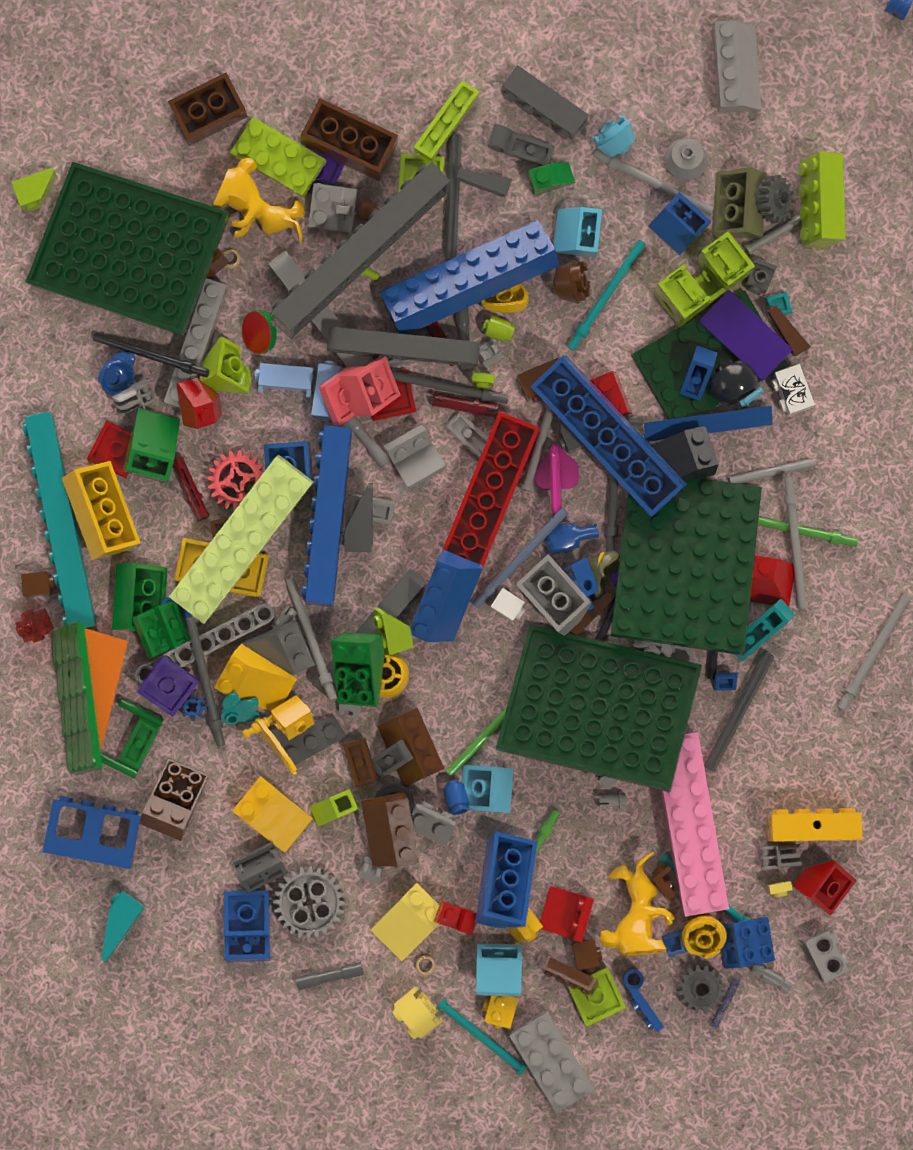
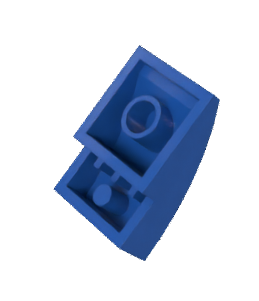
M269 890L251 891L249 893L247 891H224L226 962L270 961Z

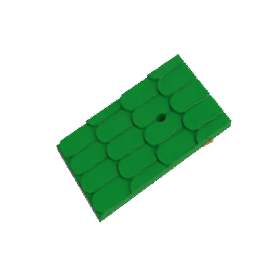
M77 621L52 632L53 666L56 667L57 696L61 701L62 737L65 738L66 766L70 774L81 775L103 769L101 750L128 641L86 629L84 623Z

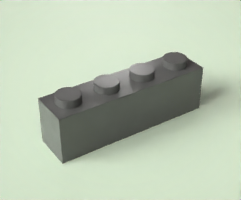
M518 65L502 85L503 96L511 102L517 101L520 103L522 110L530 115L534 113L540 117L539 121L547 127L553 126L557 129V134L564 139L570 138L573 140L588 119L589 114Z

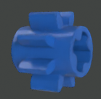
M193 693L192 699L188 697L185 700V704L181 706L185 711L182 716L191 715V721H195L196 716L204 718L202 712L203 710H208L203 705L205 698L198 700L197 694ZM191 703L198 704L196 706V709L198 710L197 712H190V709L192 708L190 705Z

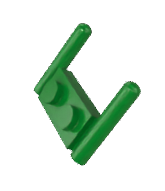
M121 699L118 702L119 707L139 716L140 719L119 761L101 753L102 763L135 779L164 719L125 699Z

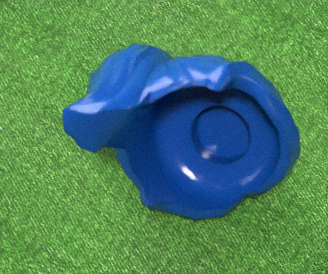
M119 351L113 354L111 360L103 365L98 374V381L106 394L114 396L128 389V384L133 385L135 383L133 369L135 363L134 354Z

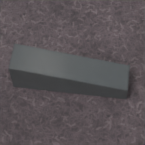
M458 169L454 176V180L502 197L507 196L512 181L511 178Z

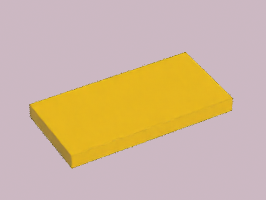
M188 538L182 539L174 581L180 582L210 543ZM259 553L230 592L261 598L269 555Z

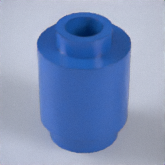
M457 780L448 782L443 789L448 810L451 811L452 815L466 813L469 811L468 806L470 803L464 783H459Z

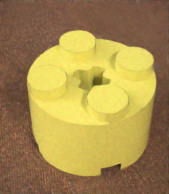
M416 986L394 1003L395 1008L392 1011L398 1021L401 1022L403 1020L408 1026L406 1030L414 1040L417 1037L422 1039L443 1022L442 1017L437 1019L435 1015L438 1012L436 1007L423 992L417 993L419 988Z

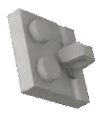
M314 183L308 227L352 233L357 189Z

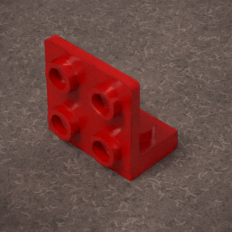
M550 886L540 923L543 926L541 930L582 942L594 899Z

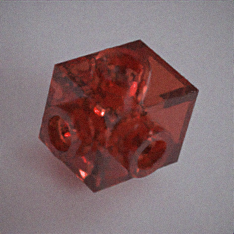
M45 608L33 612V609L22 613L20 615L21 618L15 623L17 634L23 638L24 643L31 640L33 643L39 642L54 628Z

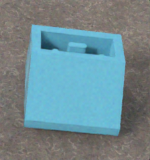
M586 207L558 209L554 237L556 253L596 258L602 209Z
M477 943L476 995L521 996L522 945Z

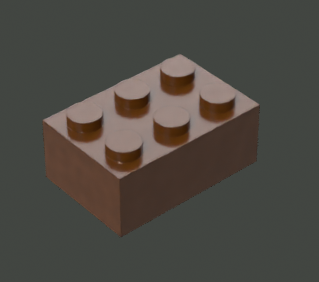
M227 72L168 101L170 109L189 146L248 117L246 109Z

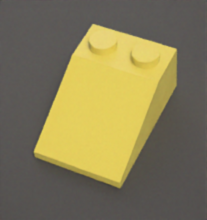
M416 883L370 931L403 961L439 925L434 922L440 904Z

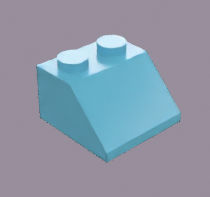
M463 765L462 783H464L469 799V810L510 813L514 768Z

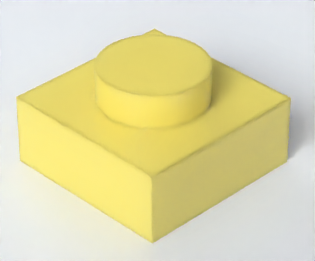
M791 881L767 885L768 894H774L775 898L787 896V891L793 890Z

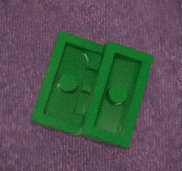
M174 600L132 617L148 659L170 649H175L191 640L178 605Z

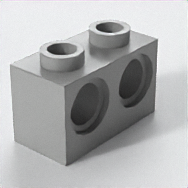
M824 930L802 941L822 982L826 983L849 972L847 968L849 965L848 959L844 953L840 954L837 948L839 941L834 932L830 933L829 930ZM821 939H825L828 943L827 949L824 951H819L817 948V943ZM831 959H835L838 964L837 969L830 972L827 969V963Z

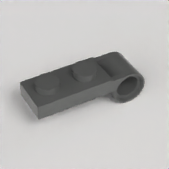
M494 125L487 145L494 151L539 166L550 163L555 147L514 133L511 129L502 125Z

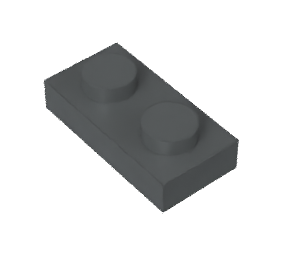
M400 740L374 757L372 761L379 778L383 779L414 758L403 740Z

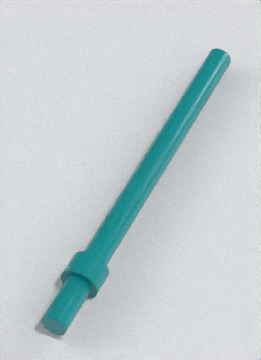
M637 241L584 322L576 328L575 335L567 345V348L575 351L581 340L587 337L590 332L589 328L646 245L643 241Z

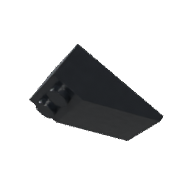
M705 426L682 431L651 445L685 483L716 474L719 464Z

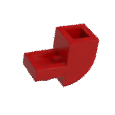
M441 900L434 922L473 935L477 924L475 923L476 912Z

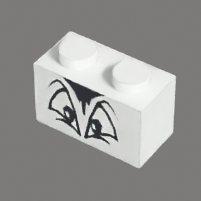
M800 364L774 373L771 384L773 390L779 392L781 398L778 401L782 412H786L787 416L805 411L815 405Z

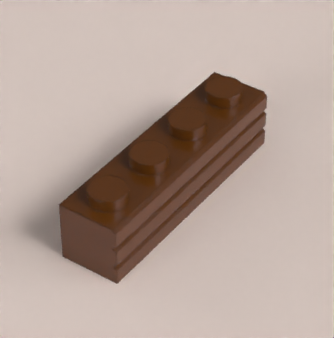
M549 956L542 966L545 976L549 978L552 976L562 984L567 983L570 988L574 990L577 988L584 995L589 994L592 996L598 986L597 979Z

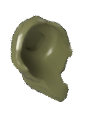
M614 550L601 552L588 561L598 586V591L594 593L595 599H599L604 594V585L608 580H611L609 575L618 570L620 562L619 552Z

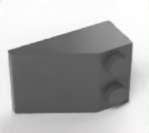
M296 619L235 645L237 649L243 644L291 675L315 665Z

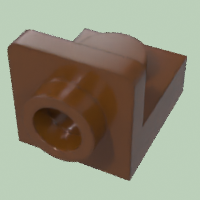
M660 865L652 872L654 876L650 880L665 899L669 901L675 896L673 892L675 887L668 878L663 880L662 877L672 868L669 865L666 867Z

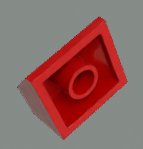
M755 555L750 601L774 605L778 600L782 599L789 607L794 581L793 563Z
M832 860L805 868L797 877L792 887L831 916L857 880L837 862Z

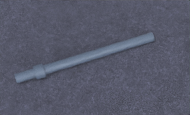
M561 508L491 583L488 582L483 587V592L472 604L479 609L489 597L492 598L498 592L497 589L569 513L564 508Z

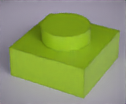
M473 372L472 384H475L478 389H489V386H494L495 374Z

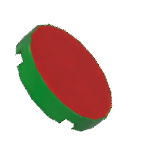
M256 310L249 312L244 317L242 323L244 343L255 354L268 353L269 350L274 348L277 340L276 326H273L271 322L273 319L266 311Z

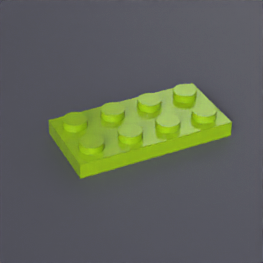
M252 117L230 152L233 157L240 161L244 158L253 159L257 163L256 170L303 198L327 162L323 157Z

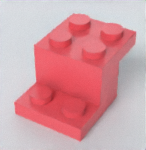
M379 356L366 366L346 367L319 386L334 426H341L353 416H372L401 396L386 356Z

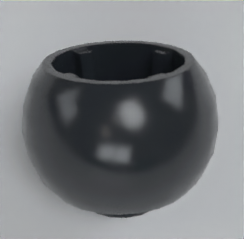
M728 360L715 369L717 374L711 378L710 382L714 397L725 406H731L757 390L759 384L758 376L753 367L742 360L735 363L732 360Z

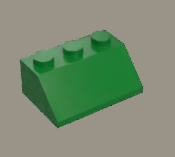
M136 563L116 564L112 630L137 632L132 617L159 606L165 599L167 568Z

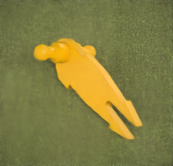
M272 714L267 718L255 719L249 729L243 730L242 736L249 738L253 733H260L264 741L268 743L293 776L297 774V768L291 758L268 729L270 723L274 722Z

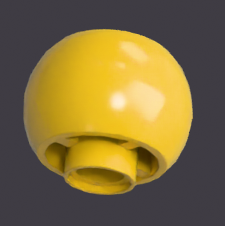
M384 651L386 663H384L383 668H389L392 671V676L388 680H381L379 698L386 699L395 697L404 691L409 682L410 671L407 662L398 653L388 655ZM391 660L398 664L401 669V675L395 674V669L390 665ZM395 678L400 680L396 686L385 690L386 684H390Z

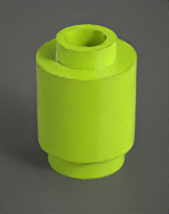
M492 315L491 319L486 318L482 330L486 331L485 336L501 342H510L516 326L512 325L508 320Z

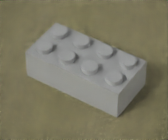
M547 1010L509 1033L511 1040L556 1113L595 1090Z

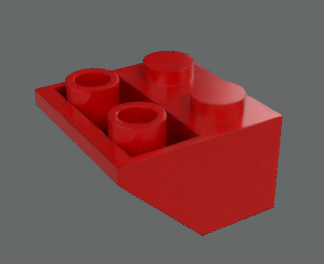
M611 371L590 380L623 416L632 414L617 372Z

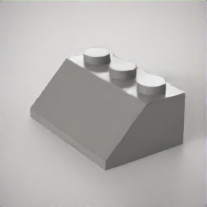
M549 554L516 583L557 632L564 636L582 620L592 603Z

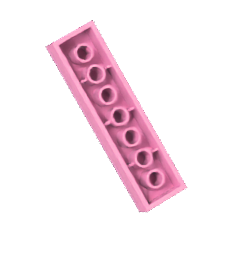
M698 732L685 734L671 792L661 790L682 916L729 909Z

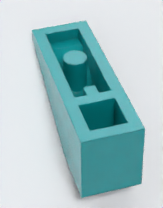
M782 599L778 600L747 627L744 654L736 655L741 662L795 616Z
M125 890L121 893L116 892L109 902L112 906L108 913L101 960L104 962L108 961L146 907V905Z

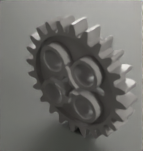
M309 866L308 872H305L303 867H300V874H297L294 870L291 871L293 878L284 876L287 883H279L278 885L282 888V891H275V894L280 896V899L273 901V903L279 904V908L275 909L274 912H281L282 914L277 920H285L283 928L291 926L290 934L297 930L299 938L303 933H306L307 939H310L311 933H314L316 938H319V931L321 930L327 935V927L329 926L334 930L335 926L332 922L341 921L337 914H344L345 912L339 908L346 904V902L340 901V897L344 896L345 893H338V889L342 885H334L336 877L329 879V871L322 875L320 867L316 873L313 872L312 866ZM304 883L308 884L310 898L316 901L312 906L316 918L315 922H312L309 906H304V902L307 900L303 886ZM314 883H321L324 886L323 894L315 895L312 892V885ZM293 888H299L302 891V898L298 901L293 900L290 896ZM321 904L327 905L329 908V915L326 917H321L317 913V908ZM298 910H304L307 913L308 918L305 922L296 920L295 914Z

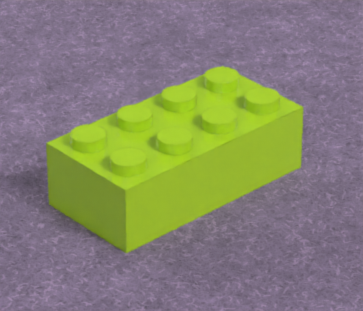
M819 151L802 160L798 168L801 184L799 188V196L801 198L799 215L802 219L800 238L802 240V247L828 248L846 240L843 153Z

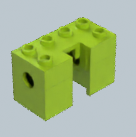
M728 231L701 251L696 262L703 272L696 279L692 277L686 269V265L683 264L657 284L653 294L678 327L686 324L721 298L728 290L733 289L749 277L755 265Z

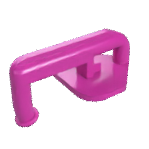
M558 444L551 445L550 451L540 460L535 472L537 486L542 490H551V511L553 517L562 508L561 489H571L579 482L578 463L564 452Z

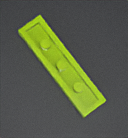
M461 80L415 144L413 150L432 162L476 101L480 91Z

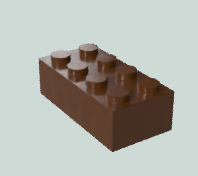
M319 98L300 135V144L379 181L398 144V135Z

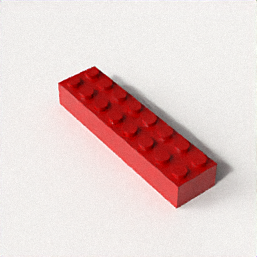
M501 411L498 412L443 550L481 566L485 565L540 427Z

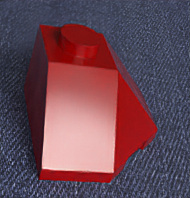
M191 378L176 383L184 426L199 429L215 424L222 416L219 393L198 378Z

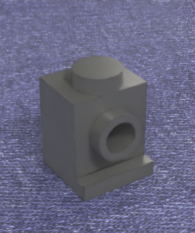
M757 258L754 262L755 267L749 275L745 286L749 288L751 293L761 295V293L765 294L777 266ZM762 274L764 275L765 279L759 280L757 278V275Z

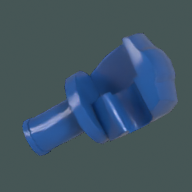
M574 522L569 524L559 523L542 541V544L546 547L547 552L551 554L570 552L579 548V543L582 540L599 538L598 526L594 524L578 528Z

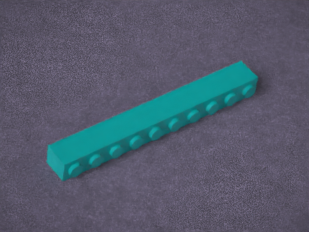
M49 411L25 416L26 423H22L24 435L28 436L30 444L27 445L29 457H33L34 466H31L33 478L38 480L39 487H36V494L38 500H42L43 504L40 513L42 521L47 523L48 530L44 532L47 543L51 542L52 551L49 552L51 564L56 566L57 572L53 573L56 586H60L61 594H58L60 607H64L65 616H62L64 627L77 621L84 623L86 629L97 628L74 511L62 481V477L66 473L54 415Z

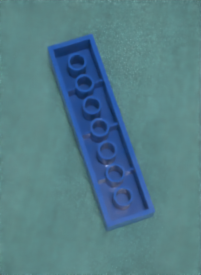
M537 220L379 292L398 334L408 335L560 265L553 244L541 223Z
M567 355L562 356L530 386L651 517L687 485Z
M324 425V431L319 432L318 444L319 447H322V451L317 453L316 466L320 470L319 475L315 474L314 488L317 490V497H312L311 510L315 512L314 519L310 518L309 532L313 535L312 541L308 540L307 554L310 556V563H305L304 575L308 578L307 585L303 584L302 598L306 599L307 605L334 607L352 439L351 428Z

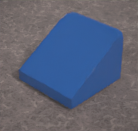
M683 929L662 936L668 957L688 952L682 942Z

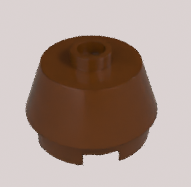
M573 260L556 269L553 284L559 299L579 304L581 301H586V297L590 296V281H587L584 272L588 270V267L584 261L577 262Z

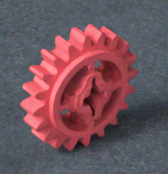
M241 450L238 451L237 456H234L233 452L229 451V458L221 454V463L214 460L217 468H209L214 476L207 477V480L213 482V484L208 486V489L215 490L211 496L212 498L219 496L217 501L219 505L224 501L226 502L225 509L227 510L233 505L235 511L246 496V486L253 481L256 483L264 473L260 472L264 468L263 463L256 465L258 457L250 460V452H247L245 457H242ZM238 464L250 467L253 473L248 474L240 471ZM230 466L229 476L220 481L223 471ZM235 472L240 479H243L240 481V490L235 483H232L235 480ZM231 488L235 490L238 498L226 495L222 489Z

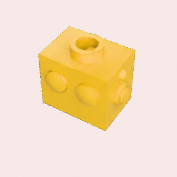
M297 695L271 711L275 727L288 740L305 732L314 725L309 707Z
M528 907L526 926L508 927L507 930L518 944L523 941L529 943L538 936L537 931L543 926Z
M493 995L490 996V999L485 998L482 1011L486 1012L484 1022L493 1024L498 1029L503 1027L510 1029L519 998L517 996Z

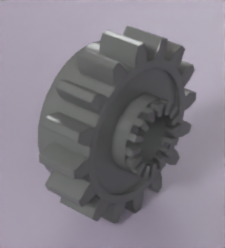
M781 175L767 176L766 180L761 181L756 192L758 211L771 224L786 222V219L791 217L789 212L794 211L791 206L792 203H795V200L791 197L794 191H790L791 184H786L787 178H782Z
M696 964L693 971L688 967V974L680 975L683 981L677 982V985L681 987L677 994L683 995L680 1002H687L686 1008L690 1010L694 1007V1012L697 1014L700 1009L707 1014L709 1007L715 1011L714 1004H722L719 997L726 996V993L721 991V988L726 987V984L719 982L723 976H715V968L709 972L708 965H704L703 969H700L699 965ZM700 983H705L707 986V991L703 995L696 993V986Z

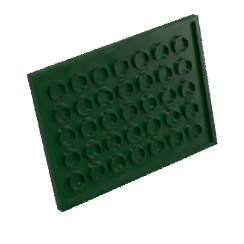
M72 162L25 283L184 336L231 214L226 210Z
M709 479L686 482L687 485L652 517L628 492L610 636L743 655L762 487Z
M529 625L496 750L671 792L702 664L569 633L564 636L556 630Z

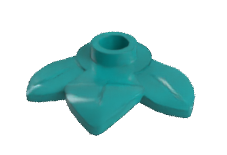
M232 692L222 702L221 720L226 724L251 722L260 716V713L256 711L259 705L258 698L241 701L239 695L236 692Z

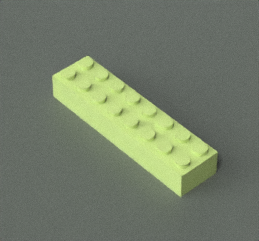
M280 455L276 456L169 597L205 624L314 481Z

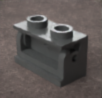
M273 842L263 845L259 849L233 861L240 881L248 893L288 873L281 855Z

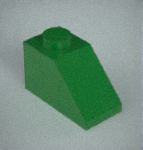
M569 162L551 163L528 171V179L534 196L576 183Z

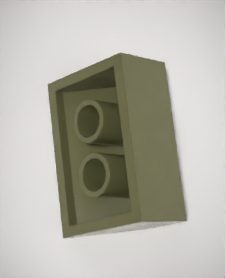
M752 167L716 172L712 236L721 237L728 231L733 238L750 239L763 237L764 217L759 213L756 205V192L761 181L766 180V172Z

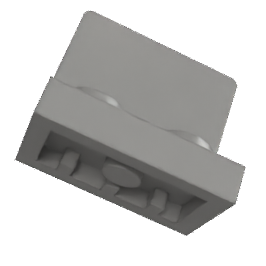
M423 425L384 445L391 461L408 489L415 487L447 468Z
M424 801L422 805L417 803L411 816L414 832L447 846L458 823L454 821L456 816L445 811L439 814L434 811L435 806Z

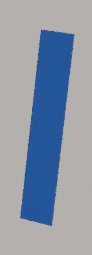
M772 406L644 423L645 440L647 442L664 440L682 431L705 426L709 434L773 425Z

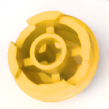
M698 914L693 916L685 925L682 931V942L690 954L703 956L705 959L711 958L720 953L724 946L726 930L713 916Z

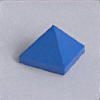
M729 671L715 673L714 691L736 690L738 673Z

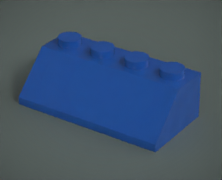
M442 549L411 625V635L426 642L454 641L484 566Z
M497 831L487 839L475 923L494 928L526 926L537 841Z

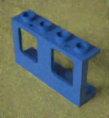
M60 796L59 800L53 799L42 852L127 869L133 868V856L141 816L138 815L137 810L125 808V812L116 811V806L103 804V808L94 807L95 802L82 800L81 804L72 803L73 798ZM63 806L86 811L83 834L80 840L62 838L56 835L60 810ZM106 815L124 817L130 820L126 846L123 849L100 844L103 822Z

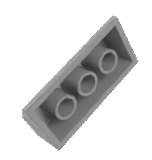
M740 21L715 22L712 34L718 113L761 111L756 27Z

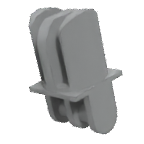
M147 379L133 385L128 384V389L112 396L118 416L121 417L139 407L145 409L146 405L154 401V397L150 395L152 392L151 388L147 386L149 385Z
M800 844L759 847V850L762 852L760 860L763 862L761 869L802 866V861L781 863V859L801 857L799 852L780 854V850L801 848ZM768 849H774V856L768 855ZM769 859H775V865L770 866Z

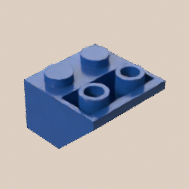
M679 192L648 227L677 254L681 255L712 221Z

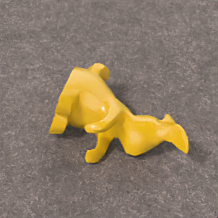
M251 158L241 159L236 168L228 169L213 207L223 209L224 206L228 205L243 214V220L231 221L232 227L241 228L236 230L233 236L235 238L244 236L254 220H258L263 232L268 235L288 228L293 229L298 236L299 243L302 244V228L300 223L295 221L304 217L305 208L301 199L298 198L291 209L281 206H270L260 197L256 183L250 177V173L255 171L257 163Z
M654 852L648 853L636 862L635 873L623 864L616 867L608 876L609 880L625 879L628 893L632 900L631 908L618 924L616 932L604 930L601 931L599 937L604 947L616 948L621 956L661 954L667 950L662 940L653 939L652 921L654 918L662 916L667 926H670L673 923L672 920H675V916L665 908L651 906L653 898L658 894L657 887L643 871L645 862Z

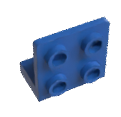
M768 917L722 923L726 930V942L721 949L724 969L743 968L775 960Z

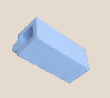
M324 361V364L319 363L311 412L312 418L331 420L319 386L345 369L337 366L336 362Z
M260 363V369L255 371V382H258L259 385L258 393H263V388L306 392V397L311 398L314 370L311 367Z

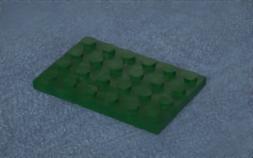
M746 291L736 295L762 320ZM707 312L632 353V357L668 419L703 415L719 406L721 403L716 400L711 391V378L717 374L715 369L728 360H732L733 363L739 361L699 323V320ZM696 346L717 352L713 370L700 401L679 394ZM784 359L766 378L774 375L775 372L781 371L782 369L788 367L789 364L787 363L786 359Z

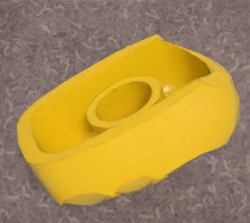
M520 283L481 301V304L485 310L492 312L516 313L527 308L529 295L526 288Z

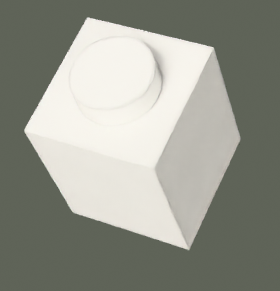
M502 588L490 607L512 622L515 618L519 620L526 610L522 607L525 602Z

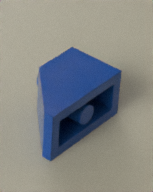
M696 346L679 394L701 400L713 370L717 352Z

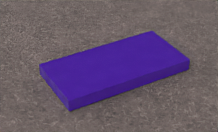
M730 290L699 320V323L739 361L742 360L751 365L761 382L793 350Z

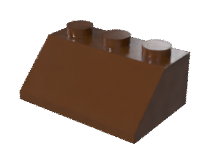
M418 708L377 726L387 748L403 740L414 758L397 769L403 786L406 787L445 769Z
M401 792L361 801L372 865L400 867L419 863L406 794Z

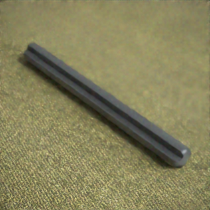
M451 134L448 174L450 186L447 197L445 261L457 257L460 181L454 180V176L461 167L462 136L460 134Z
M768 652L762 654L704 764V767L708 770H716L774 660L772 654Z

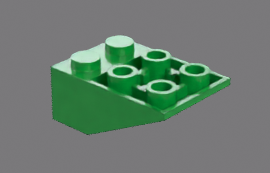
M138 408L122 472L163 483L168 482L175 457L180 419Z
M343 632L330 641L336 695L338 698L337 704L377 707L385 657L383 636Z

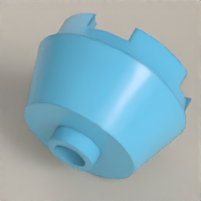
M620 115L618 117L620 120L616 123L611 120L598 130L600 133L598 137L592 136L595 147L609 157L624 154L635 141L630 120L627 121L624 115Z

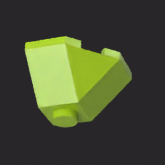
M220 337L202 362L201 367L210 370L209 376L207 378L200 376V380L214 391L247 394L250 390L252 373L248 366H244L240 358L242 352L239 346L224 337Z

